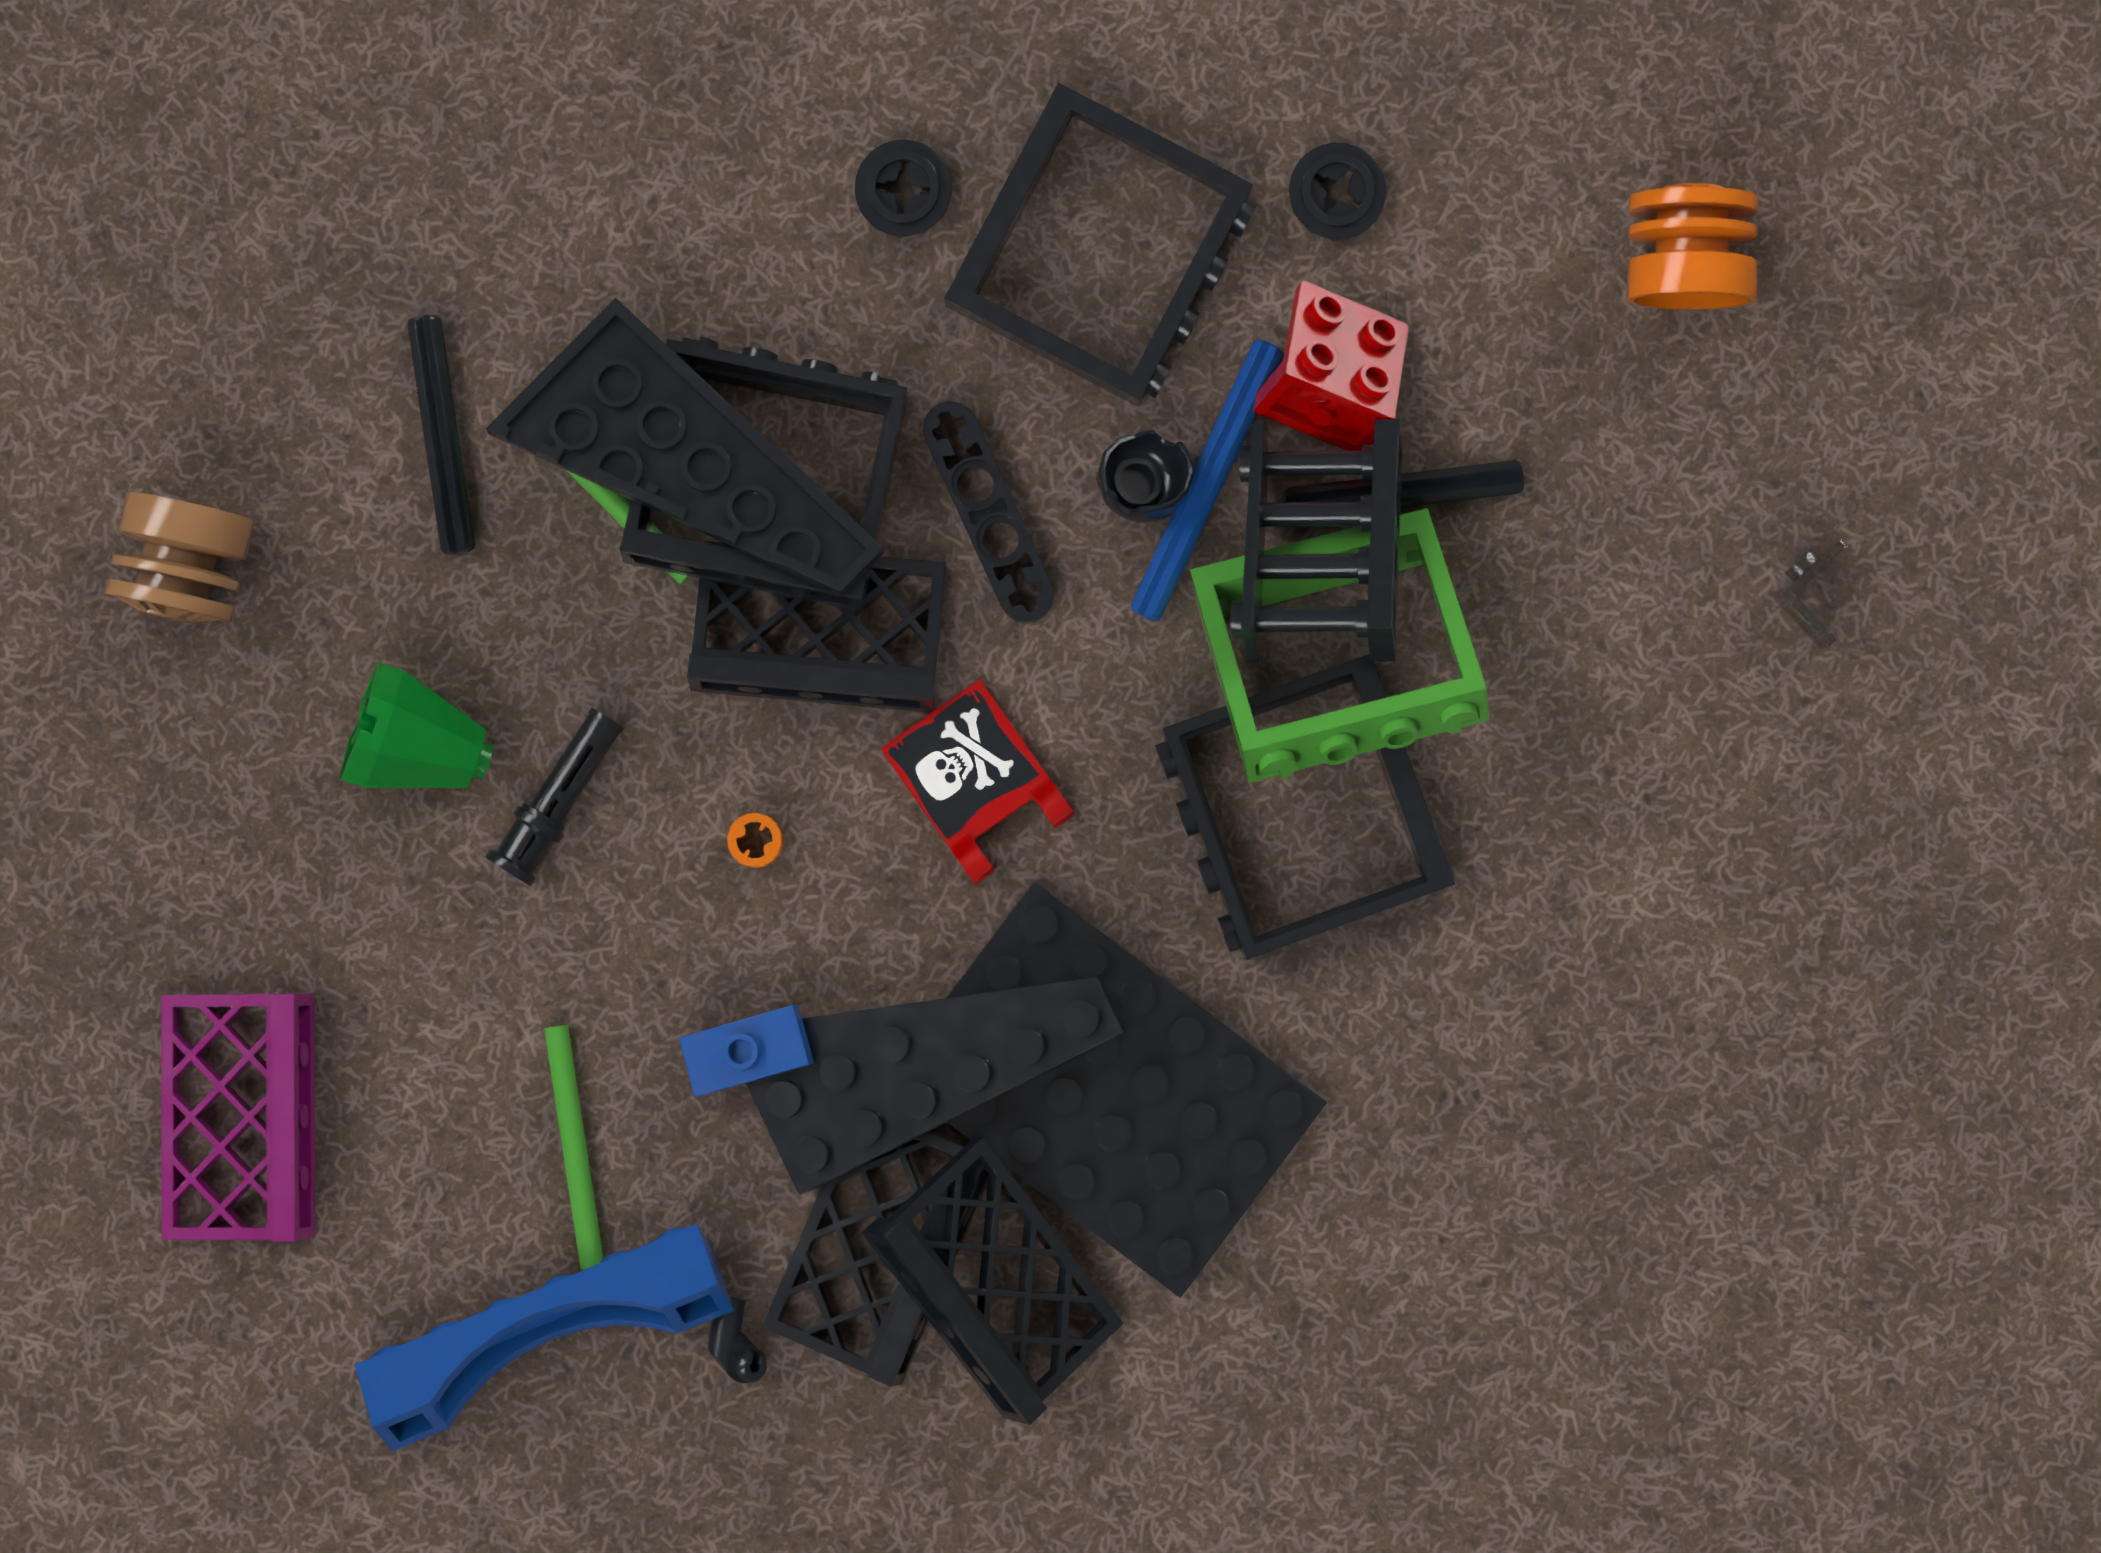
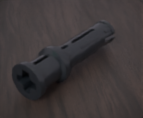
M594 708L589 710V715L558 759L530 805L524 802L521 807L518 806L513 813L516 821L498 849H490L485 858L529 886H532L536 880L533 872L552 842L560 843L564 837L562 833L565 828L560 824L586 784L591 780L594 772L619 733H622L624 730L622 726ZM588 745H590V749L588 750L587 754L577 767L576 771L574 772V774L572 775L564 789L561 791L563 783L575 767L576 763L578 762V760L580 759ZM555 799V803L551 807L548 814L545 816V811L549 807L552 800ZM533 834L521 855L516 858L529 836Z

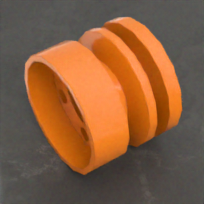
M1708 183L1672 184L1663 188L1644 190L1631 194L1628 198V213L1636 218L1648 221L1632 224L1628 228V238L1638 243L1656 246V252L1633 257L1628 261L1627 302L1648 308L1694 310L1741 307L1756 302L1758 260L1751 256L1730 252V246L1752 241L1758 236V226L1750 222L1737 220L1754 216L1758 212V196L1753 192L1724 188L1721 185Z

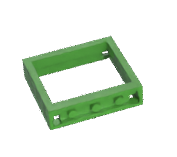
M1428 508L1401 515L1399 571L1423 565L1460 679L1260 731L1256 729L1223 616L1231 615L1232 601H1242L1245 555L1190 569L1197 608L1249 783L1278 775L1283 779L1297 770L1324 763L1330 765L1342 764L1359 754L1382 748H1403L1412 744L1416 739L1443 732L1460 733L1463 727L1489 721L1487 688ZM1360 526L1267 549L1264 550V555L1358 554L1359 547H1370V532H1361ZM1358 578L1263 579L1262 606L1358 582Z

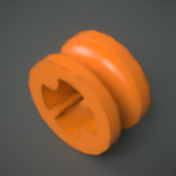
M747 813L739 817L731 825L727 835L728 848L732 857L740 864L752 868L765 867L773 863L780 855L783 847V833L779 825L771 817L760 813ZM751 823H761L759 830L764 831L766 828H769L772 834L773 842L764 845L763 851L765 855L760 858H750L752 851L747 849L743 853L739 847L738 839L747 836L746 826Z

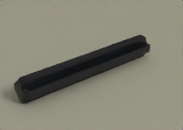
M437 315L417 316L409 319L407 326L440 549L448 555L462 554L472 551L475 543L442 321Z
M1517 460L1404 473L1402 474L1401 508L1518 494L1524 489L1521 463ZM1355 479L1290 487L1284 491L1283 502H1360L1361 495H1372V481Z

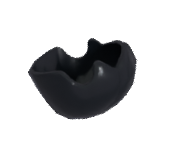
M1147 430L1135 435L1120 437L1111 444L1102 454L1096 481L1106 505L1114 513L1133 522L1145 523L1167 518L1185 501L1190 489L1194 467L1188 449L1183 442L1173 443L1159 436L1154 430Z

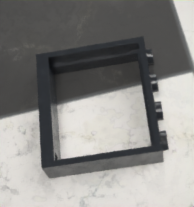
M1058 82L944 297L945 306L1139 407L1145 394L1156 398L1162 385H1164L1172 366L1166 364L1163 360L1172 342L1175 340L1184 345L1200 316V312L1191 308L1201 287L1213 291L1229 259L1219 253L1229 234L1232 233L1240 238L1243 235L1257 205L1247 201L1251 195L1253 184ZM1073 117L1226 196L1132 375L979 296Z
M700 336L699 340L683 337L682 341L666 340V345L702 379L884 415L860 525L878 542L907 406V387L898 386L897 380L880 377L879 372L866 371L862 373L861 378L837 373L838 367L820 360L805 359L802 361L801 366L778 361L777 354L756 347H744L742 354L718 349L719 344L716 341ZM632 500L630 501L620 546V553L624 563L863 611L872 566L841 597L739 549L650 532L654 510Z
M1370 654L1253 695L1247 699L1252 716L1255 717L1350 682L1359 705L1387 698L1375 662H1371ZM1227 707L1217 708L1162 729L1165 742L1155 745L1160 763L1167 780L1176 776L1180 780L1186 799L1176 802L1181 821L1188 837L1199 833L1207 857L1196 860L1209 895L1220 891L1228 913L1217 918L1229 952L1241 949L1244 960L1455 885L1406 748L1375 750L1421 877L1256 936L1186 741L1232 725Z

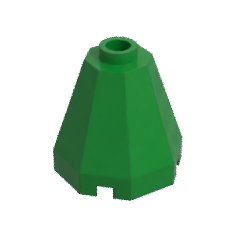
M380 662L376 663L359 707L361 711L355 729L351 731L338 779L364 788H468L472 777L483 780L494 745L484 742L487 730L404 670Z

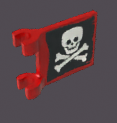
M980 679L880 749L975 885L995 872L992 865L977 846V839L1029 802H1037L1055 829L1075 816L1067 801L1048 777Z

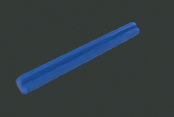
M1258 339L1253 342L1194 468L1187 497L1174 511L1131 603V610L1134 613L1151 621L1161 619L1240 450V446L1254 420L1256 413L1253 412L1256 393L1277 369L1282 360L1283 351L1277 346Z

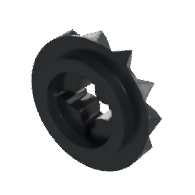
M894 140L872 150L861 163L855 179V197L862 215L875 230L897 238L925 234L944 217L952 196L950 173L942 158L930 147L912 140ZM903 164H907L912 185L921 187V190H929L930 192H920V195L910 196L908 205L904 207V214L899 213V205H897L895 195L886 193L885 189H877V186L887 187V184H896L899 180V174L903 172Z
M1328 143L1309 151L1296 165L1288 189L1293 215L1298 218L1309 233L1328 238L1332 241L1361 235L1377 221L1386 199L1385 178L1378 163L1363 149L1347 143ZM1351 171L1353 174L1349 179L1350 184L1347 193L1354 198L1353 202L1359 205V208L1351 203L1347 205L1339 201L1334 208L1330 207L1327 213L1322 212L1327 192L1320 187L1321 183L1314 178L1317 177L1323 182L1327 180L1335 184L1340 177L1344 178L1347 172Z

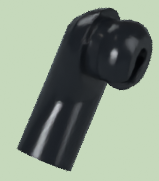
M730 1297L734 1311L712 1320L708 1350L726 1374L734 1381L739 1383L757 1382L766 1373L767 1360L765 1355L741 1331L746 1300Z

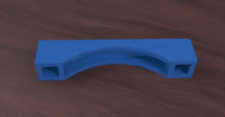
M696 1223L687 1228L668 1230L662 1233L657 1240L631 1251L612 1253L602 1259L599 1264L573 1275L556 1276L547 1281L543 1287L517 1298L498 1300L492 1303L485 1311L459 1322L442 1323L433 1328L429 1334L403 1345L384 1347L378 1350L373 1357L354 1365L372 1428L393 1452L450 1428L465 1404L493 1375L520 1355L549 1340L585 1329L616 1325L650 1327L679 1334L730 1313L734 1309L714 1251Z

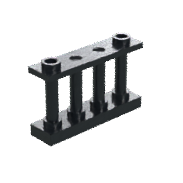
M1399 419L1375 420L1374 444H1363L1362 450L1270 452L1268 450L1264 421H1252L1251 446H1240L1239 455L1240 481L1249 482L1242 601H1232L1231 635L1232 638H1242L1246 663L1259 662L1260 632L1356 631L1357 637H1368L1371 662L1396 661L1403 461ZM1362 475L1363 481H1372V495H1361L1360 502L1267 503L1268 476ZM1360 526L1361 532H1370V547H1359L1358 554L1264 555L1266 527ZM1358 578L1359 585L1368 584V600H1357L1356 606L1262 607L1263 579Z

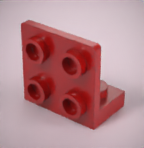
M1302 281L1295 290L1283 362L1257 391L1253 412L1344 450H1362L1363 444H1373L1375 420L1395 419L1409 330L1408 325L1310 282Z

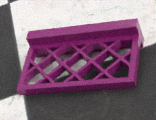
M315 993L161 995L162 1240H271L295 1242L315 1238ZM247 1006H266V1033L251 1047L230 1024ZM179 1007H198L215 1025L195 1047L179 1033ZM214 1007L232 1008L222 1017ZM222 1033L244 1055L224 1078L201 1056ZM179 1049L186 1055L180 1063ZM265 1049L266 1061L260 1056ZM251 1063L266 1078V1095L253 1108L231 1087L233 1082ZM193 1064L215 1086L195 1108L179 1094V1078ZM222 1094L244 1116L224 1139L202 1118V1115ZM179 1110H180V1111L185 1115V1117H186L180 1124H179ZM265 1110L266 1122L260 1117ZM193 1125L215 1147L195 1170L179 1153V1139ZM251 1125L266 1139L267 1155L253 1170L231 1148ZM222 1155L245 1178L224 1201L202 1178ZM266 1170H267V1185H266V1183L260 1178V1177L265 1173ZM180 1172L186 1178L181 1184ZM194 1186L215 1210L200 1226H180V1200ZM251 1186L267 1201V1226H247L231 1209ZM223 1217L231 1226L214 1225Z

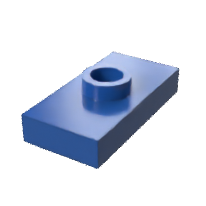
M790 1005L679 1038L694 1097H701L814 1064L799 1005Z

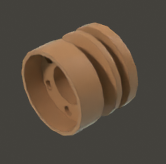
M126 492L118 531L144 543L141 555H112L110 564L136 571V581L131 583L107 579L104 594L118 598L135 608L136 611L193 624L207 621L232 622L235 607L208 600L211 588L239 592L241 583L215 572L217 560H246L254 520L190 502L145 493Z

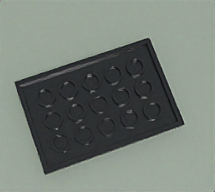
M1033 882L947 998L1101 977L1128 1032L948 1122V1124L970 1140L974 1137H983L1005 1167L1181 1298L1326 1105L1327 1101L1037 883Z

